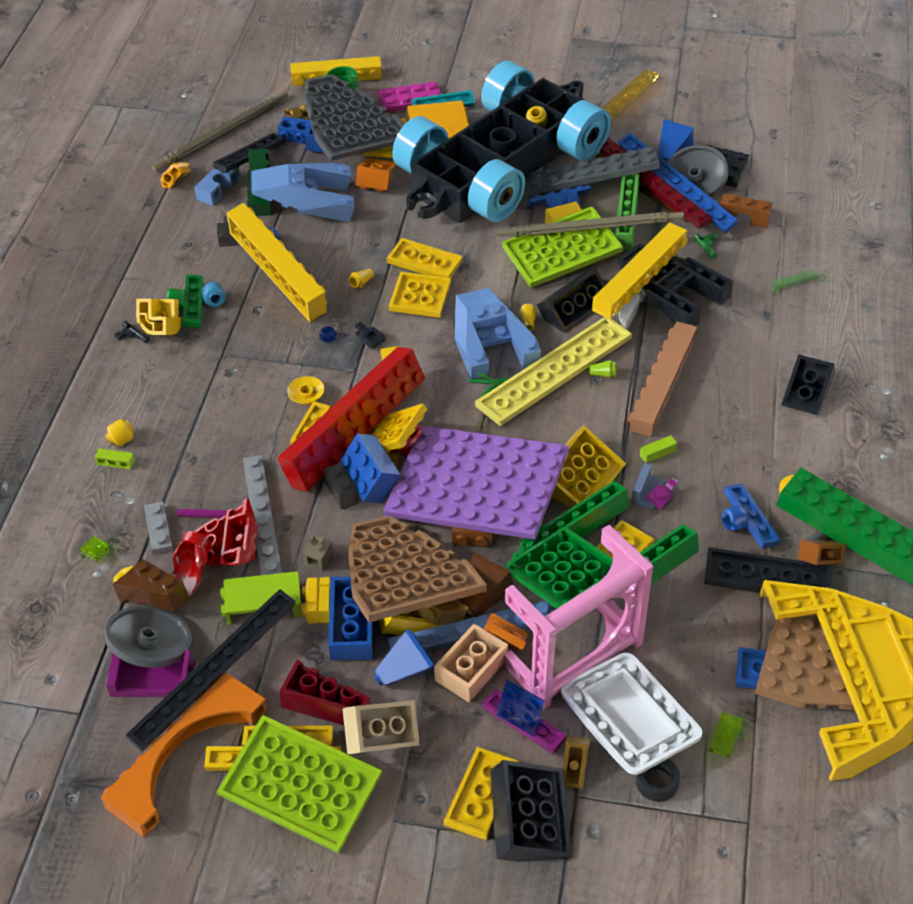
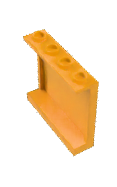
M462 101L407 106L408 121L417 116L426 117L445 128L449 138L470 125L467 107H464Z

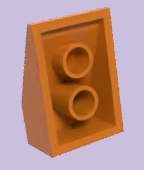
M367 157L357 166L356 186H360L361 189L375 188L376 191L385 192L392 184L397 165L394 161Z

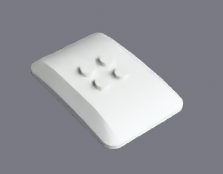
M621 653L582 673L561 687V695L608 753L630 774L643 773L697 743L702 738L701 727L641 662L630 653Z

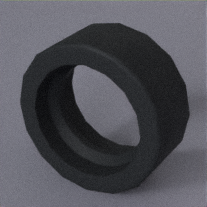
M666 759L645 772L637 774L636 786L642 796L651 801L661 802L669 800L678 791L679 769L672 760ZM655 769L662 770L671 777V783L663 788L653 787L645 781V773Z

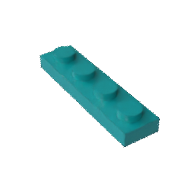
M472 90L413 98L412 105L462 101L464 107L475 106Z

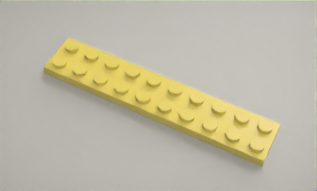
M603 317L476 400L475 407L499 426H502L589 368L590 365H593L632 339V333L614 320Z

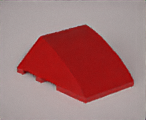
M248 498L243 500V505L238 508L227 510V514L222 518H214L195 530V532L204 535L213 546L208 553L206 566L242 565L254 560L258 524Z

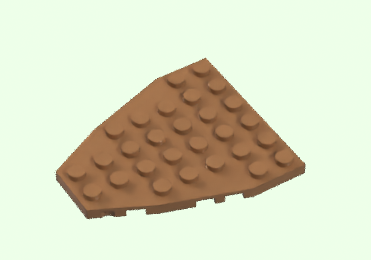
M391 516L352 525L349 547L352 597L368 622L476 595L487 590V584L466 559L460 561L455 558V552L452 550H443L442 544L420 530L416 531V533L409 530V525L399 522Z
M817 614L778 620L775 618L754 694L795 707L815 704L818 705V708L834 705L838 706L839 709L855 710Z

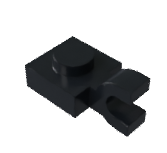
M361 321L355 325L358 329L355 335L360 337V341L372 350L385 341L386 336L376 328L368 329Z

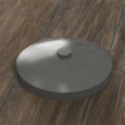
M694 145L683 148L673 154L667 161L668 164L709 197L717 194L723 188L728 178L726 159L718 150L709 146Z
M133 606L116 612L108 620L105 630V641L113 654L130 664L148 668L166 667L179 662L185 657V651L190 649L192 640L188 625L179 616L170 611L152 606Z

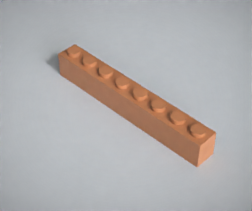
M676 321L674 327L670 328L668 339H665L663 343V351H659L657 363H653L652 374L647 376L646 387L641 389V398L636 400L634 412H630L628 418L630 431L649 437L652 436L694 344L697 331L696 326Z

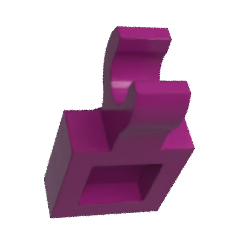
M672 477L664 487L658 484L647 494L646 499L662 510L673 499L674 495L672 492L679 482Z

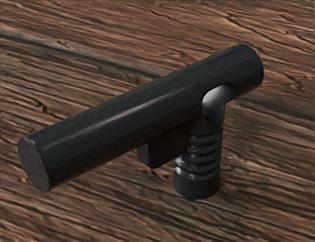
M127 321L122 322V327L124 328L114 334L117 340L124 335H127L129 338L135 335L144 343H148L150 340L147 335Z

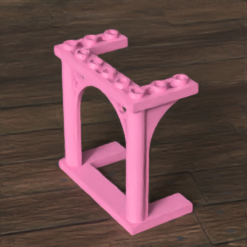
M610 525L602 529L601 543L613 553V563L607 575L597 584L544 617L513 585L506 588L505 603L523 620L534 634L532 672L511 650L504 654V667L544 710L551 706L552 697L561 692L562 686L582 673L611 659L633 644L638 648L643 644L653 565L649 559L644 558L637 551L634 545L629 544L619 531H615ZM623 598L625 600V610L618 607L614 599H609ZM597 609L603 615L606 625L605 636L601 644L592 653L553 678L556 634L589 612Z

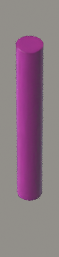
M178 509L177 511L178 517L222 518L227 514V510Z

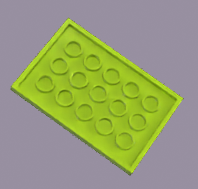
M591 206L551 223L597 219L601 217ZM609 228L516 236L501 242L502 248L530 288L623 252V246Z
M262 715L217 790V794L339 854L378 783L382 770Z

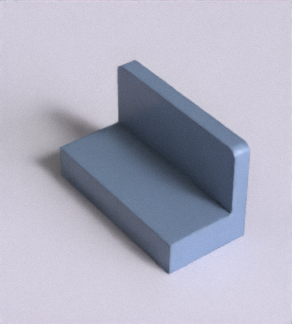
M644 463L633 488L631 503L654 509L655 505L648 501L646 496L658 484L664 486L665 480L651 476L652 465Z

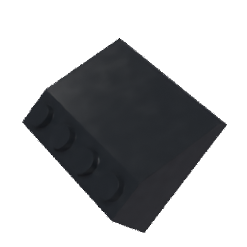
M502 760L490 770L497 859L521 862L572 858L563 769Z

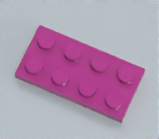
M437 82L378 90L381 106L387 109L386 112L406 110L407 106H413V98L441 94Z

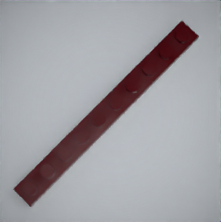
M607 137L604 145L599 150L606 157L613 154L627 153L609 137ZM649 170L639 173V183L676 212H683L684 218L698 229L712 223V217L653 171Z

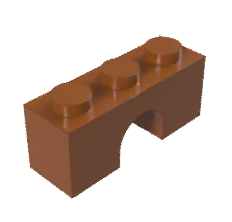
M723 194L720 206L735 218L737 214L745 213L750 216L752 226L768 227L772 202L733 194Z

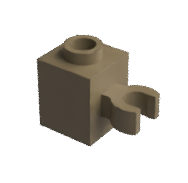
M312 533L308 540L309 544L303 552L304 565L323 572L333 556L332 541L324 537H317Z

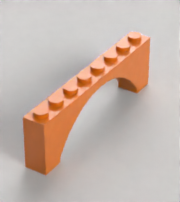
M225 673L206 693H203L198 698V701L191 708H188L176 723L171 724L167 732L156 739L152 746L144 754H141L136 762L128 770H125L112 786L106 788L101 796L105 809L145 838L160 822L157 809L154 808V791L159 772L170 754L185 740L203 730L233 723H249L253 726L267 712L265 698L228 673Z

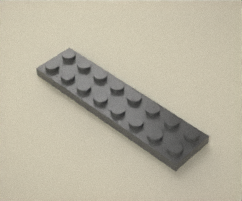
M646 147L642 150H631L627 153L613 154L605 158L599 157L591 161H581L577 164H566L563 167L534 171L528 176L530 194L532 196L659 169L660 165L655 147Z

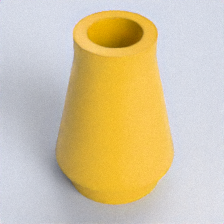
M370 268L353 272L349 276V283L353 288H361L374 277V273Z
M525 304L521 307L519 313L523 324L529 331L534 330L537 310L534 305Z

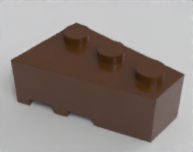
M144 559L112 584L120 602L128 600L141 606L144 603L166 611L175 612L190 599L183 581Z

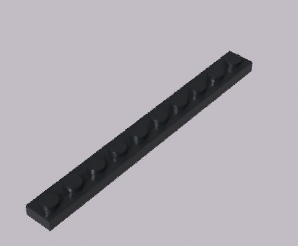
M279 589L126 734V738L143 752L295 606L296 601Z

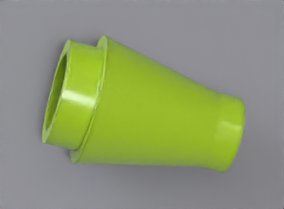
M611 360L590 365V376L612 378L617 375L616 362H611Z

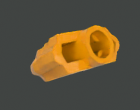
M183 162L171 164L160 179L162 187L169 189L191 172V165Z

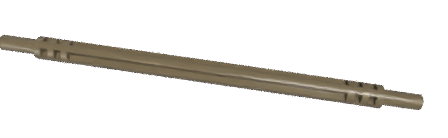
M284 91L275 97H270L164 156L161 161L152 165V169L156 171L165 165L176 162L277 105L279 101L288 97V93Z
M659 212L514 226L511 229L497 230V237L509 235L516 237L667 222V220L684 219V213Z

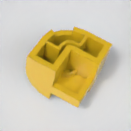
M136 300L137 323H140L142 329L147 334L174 335L180 330L182 318L178 317L179 300Z

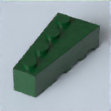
M268 149L249 150L247 207L252 208L255 216H271V201L253 195L251 184L252 171L270 167Z

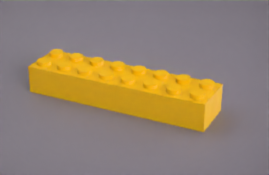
M242 203L228 211L227 219L230 234L309 322H312L327 312V301L324 287L318 285L314 276L306 272L303 264L295 260L293 253L285 249L283 242L275 238L273 231L265 227L263 220L255 216L252 208H248Z

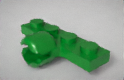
M186 274L184 290L174 288L167 290L166 299L179 300V310H183V327L200 328L203 276Z

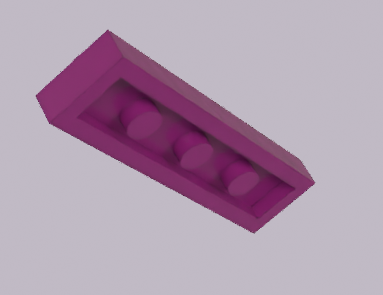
M497 689L482 703L483 709L552 755L566 741V734Z

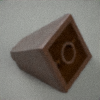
M474 553L471 565L487 584V590L483 593L461 598L460 602L469 607L466 613L468 617H472V615L478 617L505 597L506 588L511 585L514 586L509 570Z

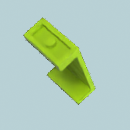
M298 571L224 579V588H220L221 600L225 601V604L221 605L222 617H226L227 625H232V614L256 612L279 589L296 601L293 607L294 618L303 617Z

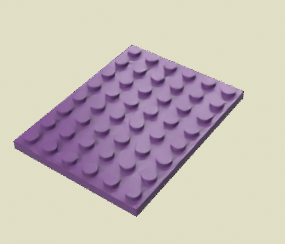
M429 426L421 427L422 432L416 442H414L400 472V476L383 509L384 516L536 539L567 457L568 445Z

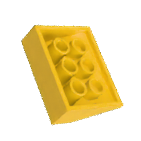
M583 425L565 444L568 445L569 451L552 498L572 508L611 483L626 463Z

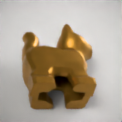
M302 104L299 108H284L286 117L310 120L306 104Z

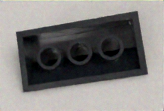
M596 268L583 273L536 305L545 321L561 332H565L594 312L592 311L593 297L605 286V283Z

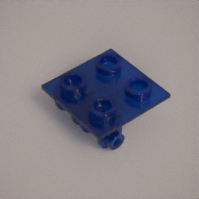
M507 679L496 715L534 736L537 726L540 727L544 721L541 718V712L545 700Z

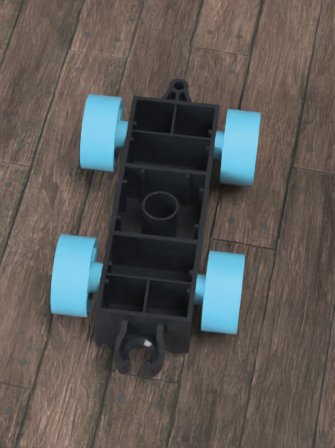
M503 61L493 68L482 89V104L486 110L490 111L489 113L451 138L448 137L445 128L423 116L412 118L399 131L393 145L392 155L395 164L412 175V191L407 195L406 208L409 211L414 210L416 204L423 201L427 206L420 207V217L422 219L432 218L442 212L453 221L461 223L474 213H478L492 222H501L509 217L518 206L524 193L525 178L532 172L552 161L562 152L580 161H587L593 158L602 148L608 137L611 126L610 114L606 110L583 99L584 83L582 81L574 80L561 86L545 78L535 82L531 71L512 61ZM539 106L546 111L548 118L546 127L542 128L526 119V113L530 108Z

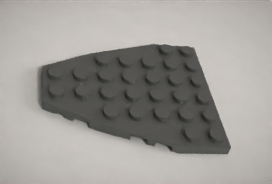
M333 74L305 81L306 108L314 138L331 161L394 145L399 131L404 126L398 116L395 114L391 116L386 112L387 109L384 106H377L375 104L376 101L358 88L355 90L351 89L346 81L340 80Z

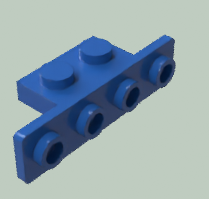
M580 185L575 189L570 190V188H566L558 193L549 192L541 197L536 195L529 199L527 207L546 204L548 209L577 202L581 208L578 196L588 194L592 188L591 185Z

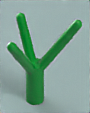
M478 373L484 379H469L468 381L471 383L492 384L481 394L480 397H482L496 386L510 379V377L494 379L483 373Z

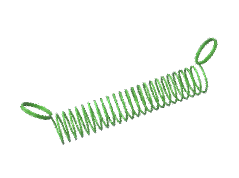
M807 271V273H808V276H807V277H808V279H809V277H810V278L812 277V276H811L812 272H811V271H810V272ZM800 273L801 277L799 274L798 276L796 275V279L788 276L789 281L785 277L783 279L784 282L778 279L776 281L777 284L774 283L776 286L772 295L775 294L776 289L779 287L792 285V279L796 281L794 284L804 282L805 274Z

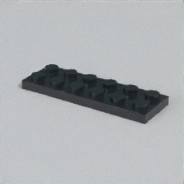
M708 547L704 584L754 592L761 591L764 580L831 588L832 565H815L800 560Z

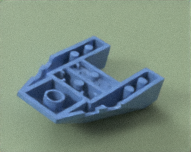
M337 163L285 164L251 172L253 195L271 202L273 199L282 203V206L286 208L291 206L298 209V212L301 214L350 222L355 207L353 196L317 190V186L347 191L352 176L351 166Z
M490 288L456 295L455 342L470 379L482 378L478 373L488 376L489 361L483 349L486 347L511 342L522 368H527L540 359L541 349L535 336Z

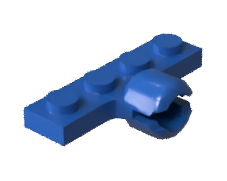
M744 485L725 486L723 492L733 507L724 509V513L721 516L724 528L729 531L748 529L761 549L778 546L781 541Z

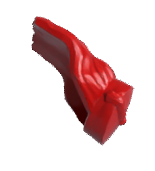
M195 531L185 532L182 541L172 555L174 566L172 576L183 581L189 598L201 583L202 572L208 561V553L213 547L204 535Z

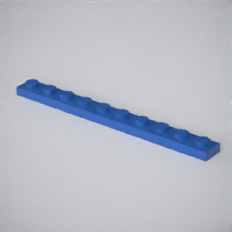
M630 132L618 141V145L627 152L642 150L647 147ZM657 155L660 168L651 171L709 214L714 225L726 234L738 224V220Z

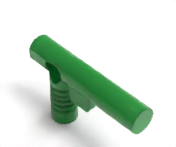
M716 233L701 237L699 234L694 235L693 238L714 259L717 253L710 246L713 245L712 240L717 239Z

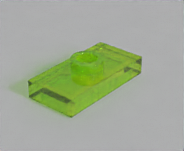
M721 712L709 746V752L730 758L743 719Z

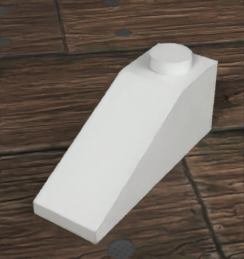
M639 292L637 295L635 294L630 302L625 304L618 313L620 325L628 330L639 310V303L643 301L642 292Z

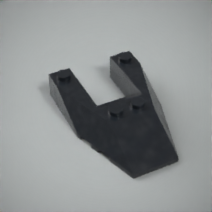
M640 243L618 259V264L624 268L646 245ZM676 254L641 289L673 324L677 321L696 326L699 324L701 307L676 293L687 286L716 304L722 305L731 297L733 281L690 257L684 259L677 257Z

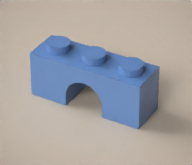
M239 167L229 171V173H221L219 170L213 169L195 186L197 200L213 206L222 197L220 186L232 188L240 180Z

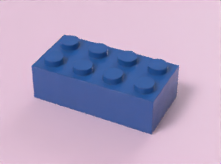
M331 577L328 643L330 661L373 659V622H368L352 597L351 577Z

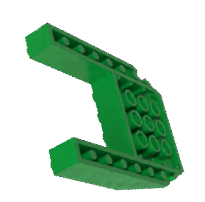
M612 481L542 526L535 540L523 538L519 550L514 552L512 560L507 563L505 569L510 571L514 579L555 609H558L594 586L607 575L612 566L613 558L584 540L583 537L629 508L627 489ZM682 524L640 552L653 565L651 584L699 552L698 533Z

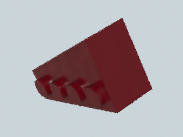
M298 659L279 690L281 708L343 726V708L370 705V697L347 685L342 686L338 684L337 680L332 677L326 678L319 674V670L313 667L307 668Z

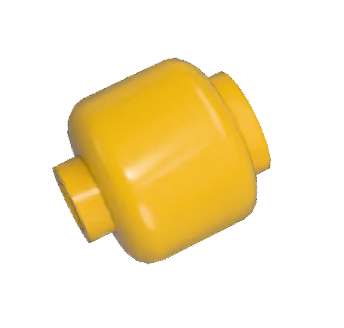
M534 106L526 113V119L542 128L546 127L548 118L546 111L542 107Z
M118 419L107 426L108 434L105 436L111 445L115 443L116 446L121 447L133 440L135 430L128 420Z

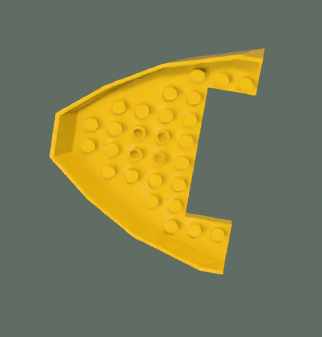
M764 580L760 597H768L776 620L817 614L860 721L820 729L819 734L833 768L829 776L830 781L852 778L908 747L913 741V619L886 606L831 588Z

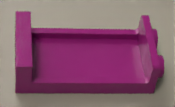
M186 650L185 657L173 665L148 668L130 664L112 653L106 682L109 696L166 697L195 669L196 660L192 658L191 651Z

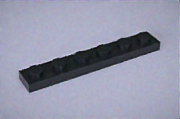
M271 133L214 161L213 168L221 173H229V171L249 162V150L268 149L269 152L285 144V137Z

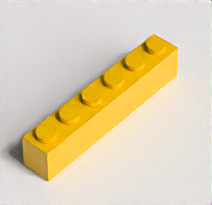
M380 56L290 63L292 86L305 85L307 79L326 76L328 71L339 66L354 68L357 72L358 81L382 79Z

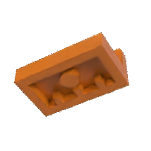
M490 614L483 629L508 644V647L517 652L523 650L528 633L496 614Z

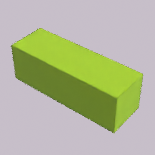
M671 435L640 448V457L645 463L675 452L677 450V442Z
M98 448L95 455L97 465L131 470L135 461L133 453Z

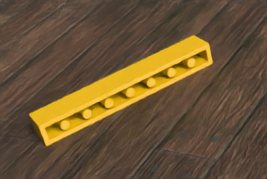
M669 222L593 297L592 311L608 319L618 314L621 308L628 304L635 294L637 295L640 289L647 285L650 279L657 275L659 270L666 266L668 261L675 257L682 247H685L688 238H686L687 230Z

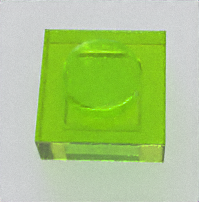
M92 536L80 548V552L87 558L97 562L110 548L106 542Z

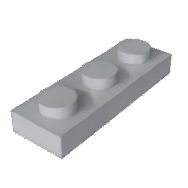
M164 502L144 505L153 555L173 551Z

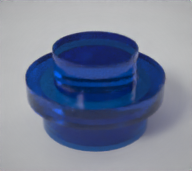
M326 326L321 329L319 338L321 341L329 343L337 338V332L333 327Z

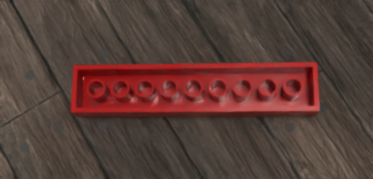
M396 347L277 457L292 489L308 492L342 459L357 433L367 435L426 379L412 348Z

